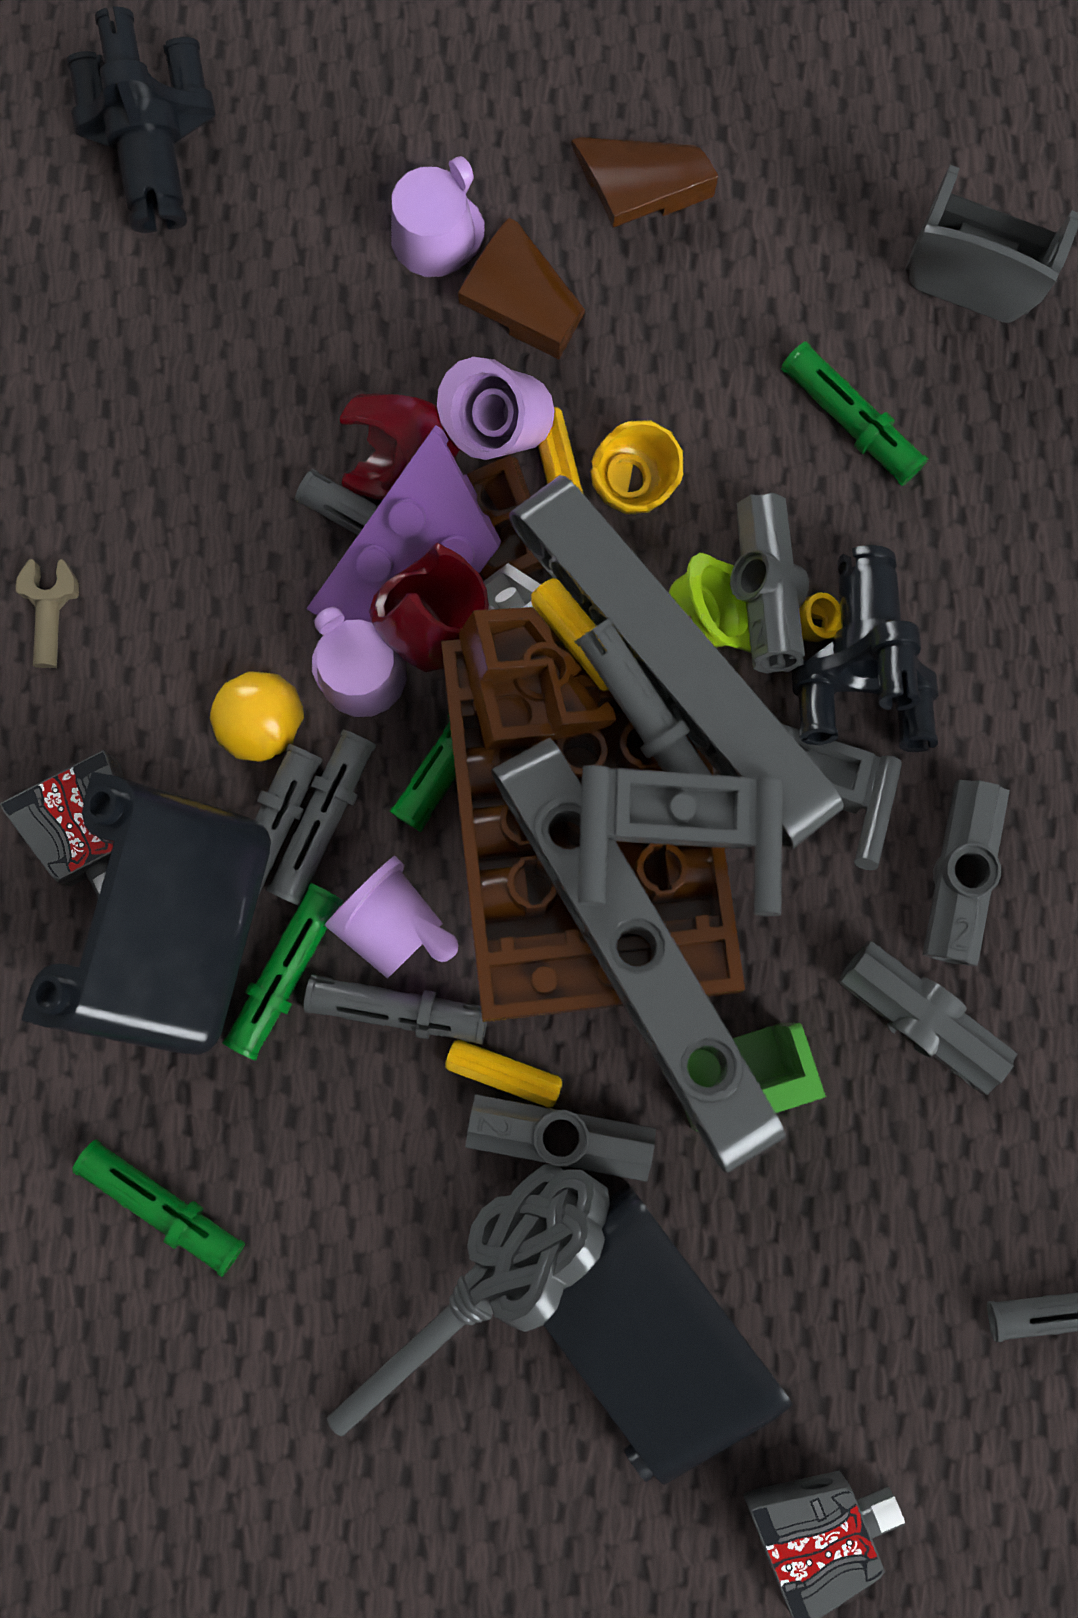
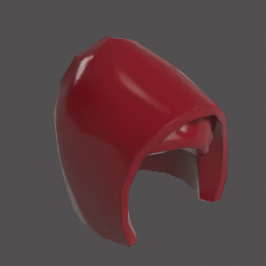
M359 394L351 399L339 418L340 423L343 425L358 424L369 426L367 441L375 449V452L366 462H359L353 471L344 473L342 486L356 494L373 499L383 500L435 425L444 430L449 440L447 446L454 459L460 450L440 423L437 406L421 398L399 394Z
M436 543L423 557L382 585L373 597L369 614L372 624L387 646L414 667L428 673L444 669L441 641L460 639L459 632L474 610H488V593L480 574L461 555Z

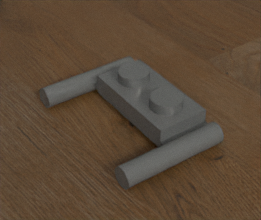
M782 724L837 789L843 802L842 810L857 814L860 808L866 810L854 864L865 870H876L879 866L902 767L901 760L888 755L875 756L874 753L837 741L824 745H809L803 743L799 738L800 729ZM715 771V775L720 776V774L717 771Z
M605 766L583 767L578 904L588 906L606 904L608 837H611V841L744 849L747 846L755 847L754 914L759 916L781 915L783 780L778 778L751 779L746 777L610 769Z

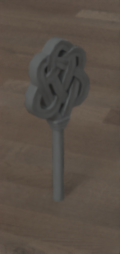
M544 1164L520 1183L511 1195L497 1197L483 1207L471 1225L467 1244L469 1260L473 1261L475 1265L467 1274L460 1276L453 1294L450 1295L449 1305L327 1417V1422L333 1432L338 1436H344L465 1324L474 1325L484 1320H490L494 1314L495 1318L512 1328L524 1332L542 1326L557 1310L563 1290L572 1286L583 1277L600 1258L605 1241L602 1228L605 1225L610 1206L608 1188L583 1170H565L561 1166L556 1167L551 1164Z

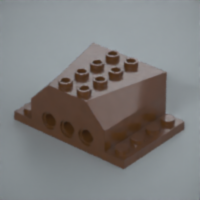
M551 630V637L554 643L560 649L570 653L553 630ZM460 639L441 641L482 1021L489 1022L624 1006L502 797L491 773L493 768L539 743L510 748L485 749ZM571 654L582 668L576 677L600 707L608 702L614 709L616 721L609 727L553 740L581 786L583 767L605 766L610 769L663 772L653 756L647 759L641 751L640 747L644 744L643 740L609 690H601ZM688 738L710 773L714 775L713 766ZM560 822L550 829V839L556 846L569 850L580 846V827L572 822ZM615 841L707 996L743 992L745 984L725 848ZM627 934L617 940V952L624 963L630 966L641 967L650 962L652 950L645 938L637 934Z

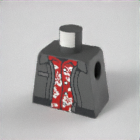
M104 750L0 803L3 812L56 882L73 886L88 878L97 897L100 894L114 842L90 834L83 822V801L92 771L124 778L118 759Z
M840 1470L743 1493L792 1618H822L879 1580L885 1573V1570L872 1539L905 1525L898 1503L888 1486L856 1500L850 1484Z

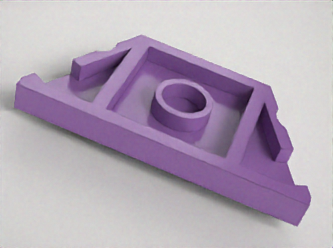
M435 425L309 604L307 610L318 615L326 608L336 607L344 614V620L362 619L372 623L369 610L374 595L387 580L423 557L436 543L461 555L478 573L481 572L499 548L501 539L489 516L482 513L477 503V494L467 474L463 475L447 446L449 440L444 430Z

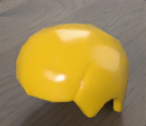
M652 420L628 421L618 425L602 441L591 460L592 468L590 473L594 489L606 505L626 515L647 513L660 506L671 496L681 483L683 477L682 448L670 430ZM633 465H635L642 473L643 483L639 490L628 492Z
M253 671L246 672L226 682L218 691L210 712V721L218 744L236 759L257 762L272 759L275 755H280L286 751L288 744L292 745L297 730L304 720L303 706L293 685L278 674Z

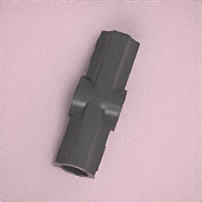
M773 492L765 495L751 494L737 503L738 513L736 516L741 556L733 567L730 587L732 594L737 599L746 602L753 669L766 674L779 671L789 672L804 664L803 656L805 653L799 608L807 597L809 578L807 572L793 562L786 498Z
M961 779L954 782L941 856L937 859L933 868L935 889L922 956L952 964L978 966L991 891L998 885L1001 878V864L998 859V852L1010 790L1004 789L998 784L980 780L969 781ZM959 858L970 861L975 867L977 879L972 888L963 886L957 880L955 865Z
M872 941L866 942L843 970L837 982L887 1020L888 1024L886 1026L892 1033L895 1034L898 1030L916 1043L913 1048L914 1050L928 1058L933 1056L979 1093L988 1095L997 1085L1001 1084L1014 1067V1059L1018 1053L965 1013L967 1010L966 1006L947 989L928 978L922 977L920 979L903 966L899 960L881 949L882 947L877 946Z
M475 1094L465 1148L549 1163L556 1167L565 1166L647 1182L652 1165L656 1128ZM564 1119L576 1128L578 1142L571 1153L557 1156L545 1148L543 1133L551 1122Z

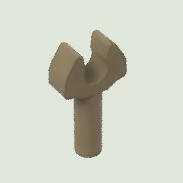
M33 559L28 560L16 581V592L21 597L29 599L35 606L33 667L57 668L60 609L68 600L76 599L79 596L78 580L70 566L63 559H60L57 563V581L50 589H40V566Z

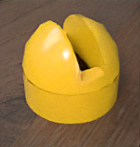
M820 592L806 597L799 608L803 640L806 642H821L833 638L836 632L841 629L840 604L828 593ZM812 619L822 620V626L814 625Z

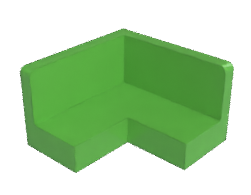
M800 1022L779 1023L732 1038L775 1113L826 1097ZM697 1049L691 1053L687 1061V1070L690 1078L702 1087H712L720 1076L718 1059L706 1050ZM686 1113L690 1128L698 1132Z

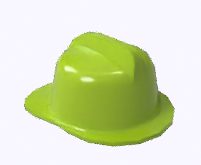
M698 553L691 557L687 572L673 582L669 594L685 613L691 616L692 621L715 648L730 646L751 653L746 602L737 599L732 594L730 587V577L734 565L717 560L704 553Z

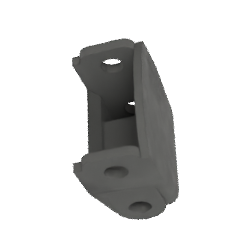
M950 165L938 188L929 214L920 230L905 269L910 271L909 282L913 288L1000 322H1014L1022 315H1027L1032 308L1041 303L1055 284L1078 229V212L1071 210L1056 233L951 193L960 168Z

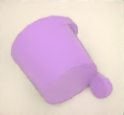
M462 156L455 157L449 161L451 173L438 167H420L407 172L397 182L392 193V248L399 262L409 271L424 277H442L457 271L479 252L484 240V220L478 208L466 196L474 179L473 171L469 162Z
M471 357L458 361L446 372L438 389L437 409L440 423L457 448L473 458L489 460L535 448L546 439L553 426L555 410L552 396L545 385L533 376L511 370L494 359Z
M336 607L326 608L314 620L315 628L323 635L312 655V673L318 687L323 692L326 700L338 711L354 717L375 716L388 710L400 698L406 683V663L404 659L387 646L372 623L362 619L344 621L345 616L340 609Z
M395 855L360 886L324 925L386 978L391 976L422 944L430 956L440 962L452 959L458 951L457 939L453 934L440 928L443 923L402 873L404 864Z

